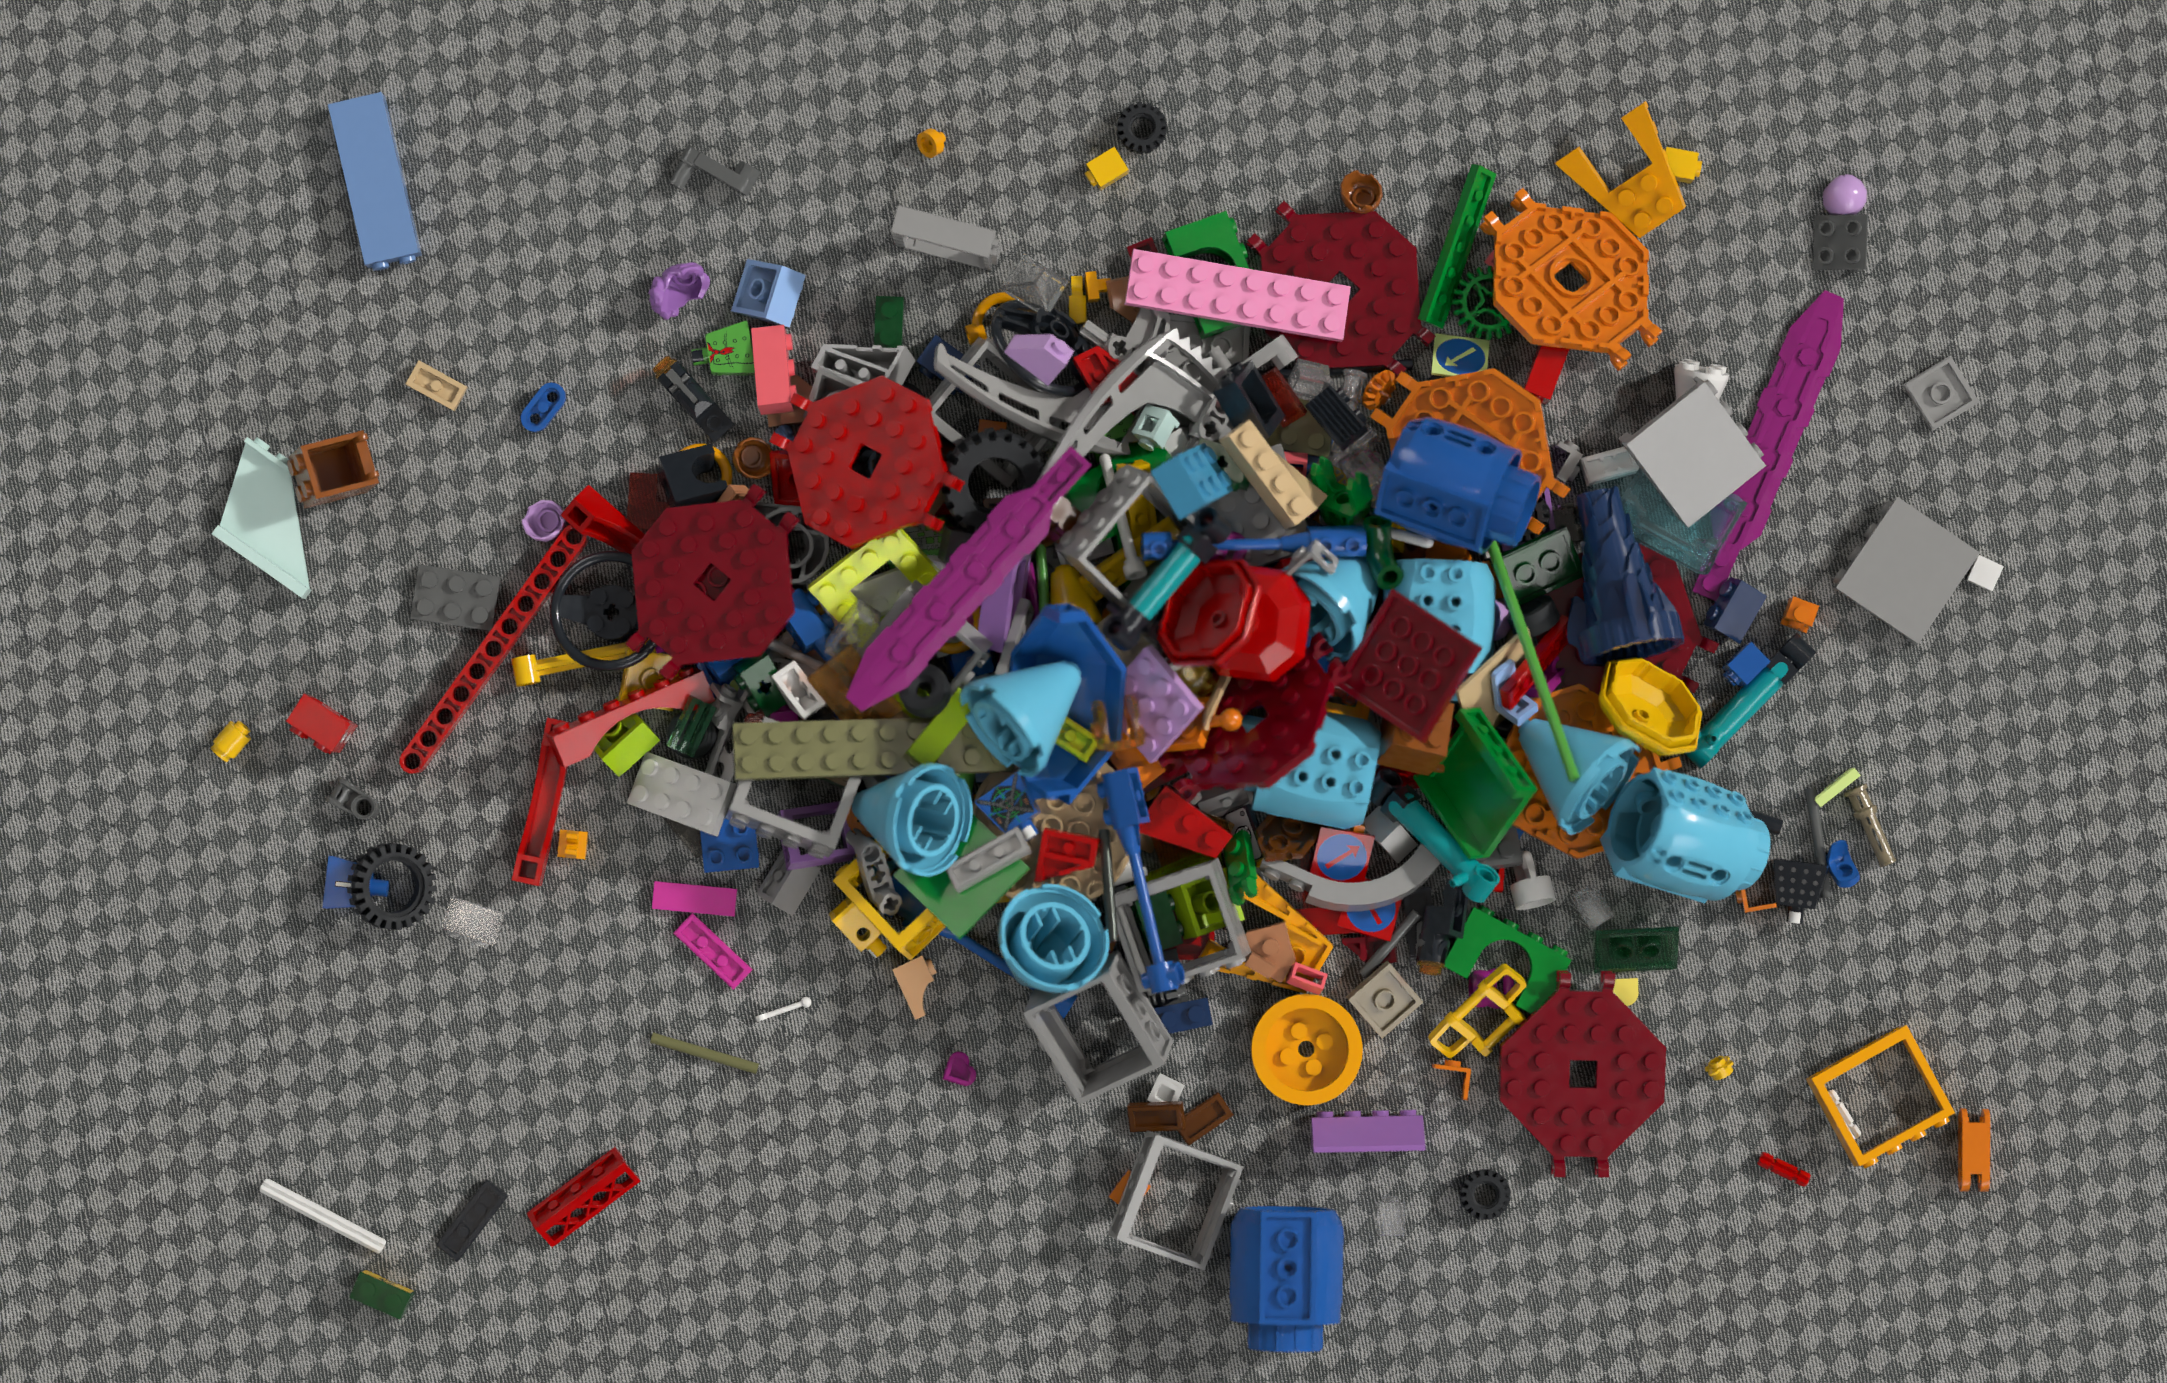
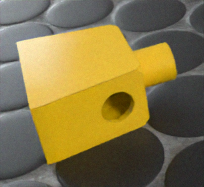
M848 897L828 914L832 922L860 952L866 948L874 958H877L887 949V946L878 938L881 932ZM860 928H865L867 930L866 933L859 936L857 931Z

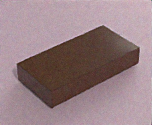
M1217 1092L1184 1115L1186 1128L1184 1131L1178 1132L1186 1144L1191 1145L1234 1114L1219 1092Z
M1183 1101L1129 1103L1127 1105L1130 1132H1146L1147 1130L1151 1132L1184 1131L1186 1128Z

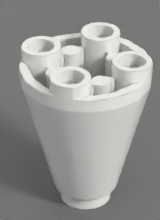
M1691 359L1679 361V364H1676L1674 368L1676 400L1697 384L1693 379L1696 376L1704 382L1709 380L1718 391L1715 396L1719 400L1729 378V374L1726 373L1727 367L1710 364V367L1699 366V361Z

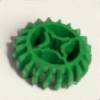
M1492 266L1487 267V274L1485 275L1482 268L1478 267L1476 269V278L1473 273L1468 272L1466 276L1470 282L1468 283L1460 279L1458 284L1464 290L1455 289L1453 294L1461 298L1452 300V305L1460 306V309L1453 311V315H1463V318L1457 324L1462 326L1467 322L1469 324L1465 330L1467 334L1473 328L1476 329V339L1480 338L1482 332H1486V341H1490L1491 332L1495 333L1497 339L1502 338L1501 329L1507 335L1512 333L1509 327L1511 323L1494 306L1492 310H1489L1488 307V309L1483 308L1478 311L1485 302L1484 297L1493 298V292L1488 291L1480 284L1481 282H1493ZM1473 287L1479 303L1469 312L1467 308V295ZM1487 314L1493 320H1496L1498 324L1485 325L1479 323L1474 318Z

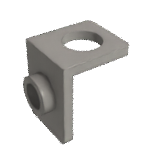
M1315 539L1306 548L1301 546L1295 551L1291 557L1292 560L1286 574L1290 576L1308 559L1312 558L1332 575L1336 570L1339 560ZM1320 553L1324 554L1328 558L1330 564L1326 563L1322 559Z

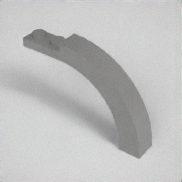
M1421 843L1416 852L1401 867L1388 875L1366 882L1345 883L1328 880L1282 860L1265 862L1263 858L1259 870L1268 879L1274 881L1280 879L1289 883L1288 886L1293 890L1309 892L1306 903L1329 910L1354 912L1381 908L1405 898L1422 886L1434 874L1441 862Z

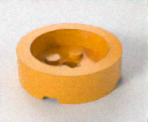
M1296 994L1277 1001L1262 1014L1252 1034L1251 1058L1259 1079L1274 1095L1293 1104L1316 1105L1336 1098L1351 1085L1362 1061V1039L1356 1022L1341 1005L1321 995ZM1303 1041H1310L1314 1046V1052L1309 1057H1303L1298 1052V1046Z

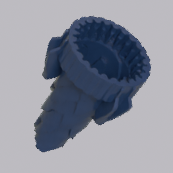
M1619 487L1598 489L1577 495V510L1584 541L1580 542L1583 552L1584 600L1578 596L1571 598L1567 625L1568 643L1578 648L1580 660L1588 666H1605L1608 661L1632 657L1646 659L1682 645L1685 640L1679 614L1657 583H1654L1651 568L1648 563H1645L1639 543L1635 541L1629 513H1624Z

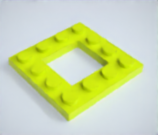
M903 529L897 530V533L882 539H874L863 543V546L852 550L808 585V590L860 646L863 645L875 630L879 621L850 591L888 560H891L911 583L917 580L923 586L928 585L940 572V569Z

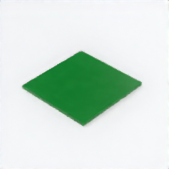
M973 813L967 842H960L954 855L958 856L956 861L998 838ZM1019 859L960 893L955 889L946 870L933 876H920L900 868L893 876L960 940L1012 888L1030 867Z

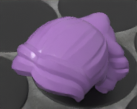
M695 262L670 266L662 273L661 277L657 276L652 281L651 289L648 292L650 295L649 301L652 306L651 309L664 320L678 316L679 308L683 307L688 301L704 297L710 285L709 276L704 272L702 266Z

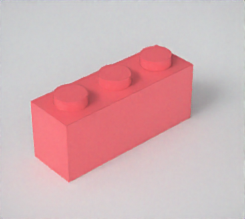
M784 325L751 328L757 405L760 414L793 412V404L790 403L794 392L797 393L796 385H791V376H795L794 359L789 360V350H793L792 334L786 333Z

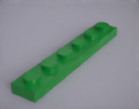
M1471 164L1418 317L1419 320L1439 329H1443L1452 300L1455 296L1453 292L1458 287V282L1463 273L1497 175L1477 164Z

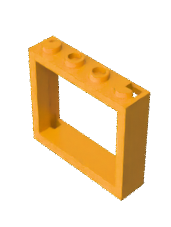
M1907 1025L1893 1029L1806 1078L1854 1167L1863 1166L1865 1169L1878 1162L1877 1157L1886 1152L1887 1155H1891L1903 1148L1901 1143L1908 1139L1913 1142L1926 1135L1924 1130L1933 1125L1935 1129L1945 1125L1950 1121L1948 1117L1955 1113ZM1903 1041L1940 1110L1862 1154L1824 1084L1896 1043Z

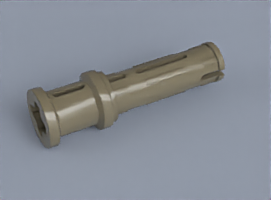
M1865 783L1844 792V796L1849 798L1855 811L1853 816L1860 820L1881 868L1895 862L1896 858H1894L1886 836L1875 813L1878 808L1872 804L1866 790L1868 786ZM1857 795H1859V797H1860V799H1861V801H1862V803H1863V806L1861 805V803H1860L1859 798H1858ZM1872 829L1875 830L1883 850H1881Z

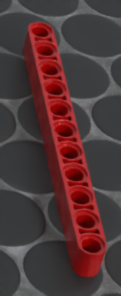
M571 525L563 529L401 754L399 763L405 772L419 774L426 769L550 597L561 576L586 547L589 536L582 534V540L578 544L572 545L568 541V535L576 529ZM558 552H562L566 556V562L561 567H555L552 563L553 555ZM540 575H547L550 579V584L546 589H538L536 586V579ZM525 597H531L534 602L533 608L528 612H523L520 609V601ZM514 619L517 622L516 632L506 634L503 629L505 622ZM492 642H498L501 645V652L495 657H491L487 652V648ZM477 664H482L485 668V674L481 679H474L471 674L472 668ZM465 686L469 691V696L465 701L459 702L455 697V692L459 687ZM444 709H449L453 714V718L448 724H442L439 720V714ZM429 731L434 732L436 735V742L431 747H427L423 743V736ZM411 754H417L420 758V764L416 769H410L407 765V758Z

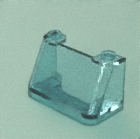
M1640 468L1621 497L1624 513H1629L1636 541L1702 575L1708 574L1713 568L1748 504L1739 496L1730 494L1688 528L1677 519Z

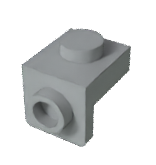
M1565 440L1564 443L1558 441L1555 448L1568 455L1555 479L1563 484L1567 480L1573 482L1580 470L1577 463L1583 454L1578 452L1580 447L1571 441Z

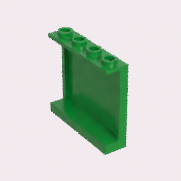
M1481 708L1459 709L1454 717L1460 726L1448 742L1447 755L1440 763L1445 766L1444 772H1431L1429 776L1415 774L1413 779L1468 859L1490 857L1537 788Z

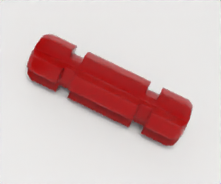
M1766 1152L1761 1153L1757 1162L1759 1166L1767 1170L1770 1168L1771 1172L1790 1181L1794 1180V1183L1802 1187H1806L1811 1177L1810 1173L1801 1169L1797 1170V1167L1779 1158L1774 1159L1773 1155Z

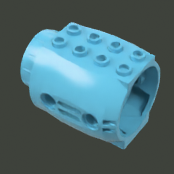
M1416 558L1396 560L1403 572V579L1399 586L1394 589L1483 647L1464 678L1463 682H1465L1493 656L1496 583L1486 563L1464 560ZM1383 589L1382 604L1391 590ZM1456 693L1450 703H1459Z
M1327 712L1322 730L1317 731L1314 740L1317 745L1312 756L1269 789H1259L1257 786H1246L1245 789H1241L1254 792L1251 810L1340 829H1349L1362 825L1369 804L1379 754L1381 731L1365 719ZM1245 715L1241 724L1248 732L1265 718Z
M1654 767L1651 771L1634 777L1623 787L1612 807L1608 829L1600 838L1616 877L1705 903L1707 900H1722L1736 890H1744L1752 886L1761 876L1770 852L1768 828L1763 821L1753 817L1742 794L1736 791L1731 792L1696 777Z

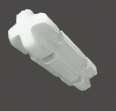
M1829 1090L1828 1092L1855 1140L1861 1135V1131L1856 1124L1852 1123L1854 1120L1844 1104L1839 1102L1840 1098L1834 1090Z

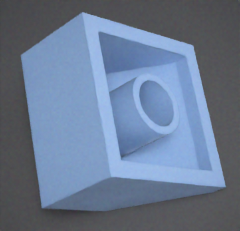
M747 259L731 311L770 324L784 325L790 328L806 275L782 265Z

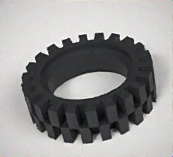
M388 843L378 844L375 848L370 847L366 850L367 853L365 855L361 854L357 858L359 860L358 864L352 865L353 875H348L347 881H351V887H347V893L352 894L349 902L351 905H355V913L361 915L362 920L370 923L371 926L389 930H402L403 927L409 928L413 926V922H420L423 919L421 915L428 914L430 911L428 908L429 903L434 904L435 898L431 897L432 891L437 892V886L433 885L436 875L430 872L433 869L431 863L426 862V857L418 853L417 849L407 845ZM388 861H399L406 865L413 875L415 884L414 893L409 903L401 910L395 912H386L378 908L373 902L369 890L373 872L377 867Z

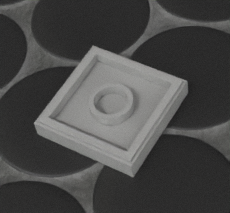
M1951 356L1902 385L1931 432L1979 403V400Z

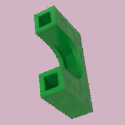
M1227 211L1165 232L1162 237L1168 255L1190 258L1199 254H1213L1222 258L1230 266L1253 269L1248 267L1246 248L1242 242H1238L1235 234L1238 232L1236 222L1233 217L1229 218ZM1193 317L1201 340L1242 326L1234 323Z
M1137 442L1129 447L1131 451L1129 455H1115L1110 459L1114 473H1116L1117 464H1134V461L1142 459L1150 463L1151 471H1153L1173 457L1165 448L1155 447L1153 451H1148ZM1101 464L1083 474L1064 495L1071 503L1070 506H1075L1081 513L1089 509L1095 502L1097 494L1107 487ZM1116 523L1097 545L1119 533Z
M1480 905L1479 909L1472 907L1465 920L1463 939H1454L1447 953L1445 965L1441 966L1467 979L1479 955L1486 946L1499 940H1509L1518 944L1528 956L1530 972L1526 981V987L1518 995L1514 1005L1532 1014L1555 992L1557 985L1556 970H1567L1571 959L1566 957L1568 952L1556 945H1553L1552 948L1543 945L1544 939L1530 931L1527 935L1519 932V925L1506 918L1503 922L1493 917L1495 912L1483 905Z

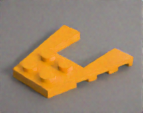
M1646 101L1621 118L1652 162L1628 180L1610 191L1580 146L1555 162L1562 171L1639 238L1686 207L1674 173L1672 174L1668 164L1665 149L1662 148L1657 135L1658 131L1654 121L1651 119Z
M1257 874V896L1249 898L1244 893V898L1286 922L1296 958L1294 963L1297 962L1320 971L1333 948V944ZM1209 939L1198 958L1227 948ZM1245 962L1230 969H1226L1225 965L1219 966V972L1233 973L1244 976L1247 979L1260 980L1271 983L1274 986L1307 993L1306 990L1287 984V975L1283 982L1279 983L1271 977L1268 979L1245 966ZM1296 971L1295 976L1311 982L1315 979Z

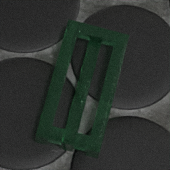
M690 695L667 746L693 758L716 711V707ZM695 704H697L698 708L687 727V731L681 741V744L679 745L677 744V742L684 730V727L692 713ZM706 708L705 713H704V715H703V717H702V719H701V721H700V723H699V725H698V727H697V729H696V726H697V724H698V722H699V720H700V718H701V716H702V714H703V712H704V709ZM695 729H696V732H695V734H694V736H693V738H692V740H691V742H690V744H689V746H688V748H687V745H688V743H689V741H690V739H691V737H692V735H693V733H694V731H695Z

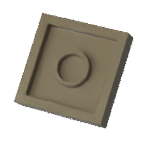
M1388 961L1383 963L1346 996L1348 1001L1382 1039L1423 1003Z

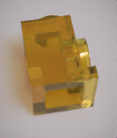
M1184 666L1175 672L1196 698L1208 694L1214 690L1217 684L1208 666Z

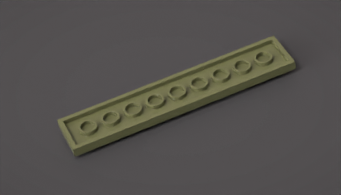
M933 718L733 723L735 781L897 776L920 766L906 751ZM968 722L935 762V764L953 768L955 774L1014 771V763L1006 767L997 760L978 739Z

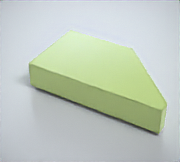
M1849 768L1824 788L1825 790L1815 797V802L1819 807H1822L1861 775L1855 768Z

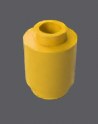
M230 721L213 740L214 744L211 750L225 762H228L231 758L234 759L251 740L249 736L250 729L240 721L236 723Z

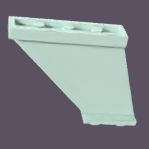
M247 437L244 440L245 446L220 526L217 525L212 535L295 594L306 599L312 590L309 585L292 477L287 464L289 459L281 453L277 456L267 451L270 446L258 437L254 441Z

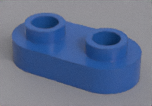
M546 383L522 411V425L530 432L537 433L543 431L566 402L565 390L557 383ZM552 392L557 393L558 396L555 402L548 401V395ZM534 414H539L541 418L537 424L531 422V417Z

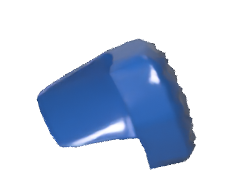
M1839 840L1834 842L1830 846L1826 857L1829 872L1838 887H1852L1860 880L1859 872L1851 859L1846 841Z

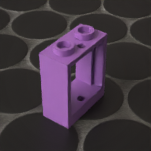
M840 801L780 810L778 816L793 821V819L833 814L837 812ZM845 821L841 831L844 849L834 850L829 858L824 856L823 859H819L809 854L800 855L799 846L797 849H792L782 844L787 871L851 861L856 853L855 849L846 841V834L851 830L847 821Z

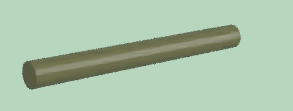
M654 1032L651 1037L650 1043L757 1074L759 1063Z

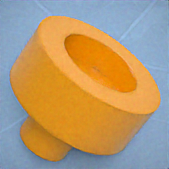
M929 128L918 134L917 145L924 156L933 158L943 152L946 137L942 132Z

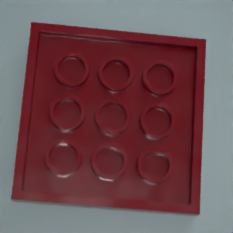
M1391 589L1364 634L1362 641L1345 666L1352 676L1336 686L1418 741L1426 743L1483 647L1395 589Z

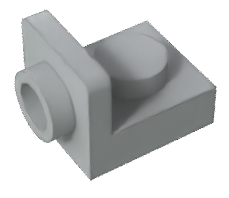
M712 682L710 689L717 699L712 702L707 714L711 717L712 722L717 728L726 731L743 704L737 697V691L728 684L721 686Z

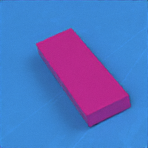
M654 881L652 909L735 917L738 889Z
M693 913L674 932L689 949L733 990L753 970Z

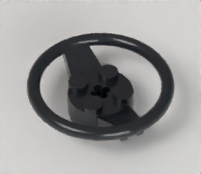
M1023 299L1007 301L995 310L991 319V334L994 344L1006 364L1021 379L1045 393L1060 397H1073L1087 388L1073 363V358L1090 350V347L1085 338L1079 334L1075 327V321L1066 313L1055 308L1051 309L1038 302ZM1002 328L1021 335L1052 334L1059 340L1064 341L1074 351L1066 365L1079 383L1072 386L1050 383L1047 386L1004 353L1007 344Z
M601 551L581 558L572 564L561 576L551 598L550 622L558 644L574 661L594 670L617 671L641 662L658 645L649 638L639 652L617 660H600L579 651L568 639L561 618L586 625L598 637L610 642L624 641L635 630H639L636 596L624 587L607 585L594 589L590 595H564L570 582L581 571L594 564L621 562L633 567L632 554L621 551ZM615 607L619 611V615H615L613 620H610L608 612Z

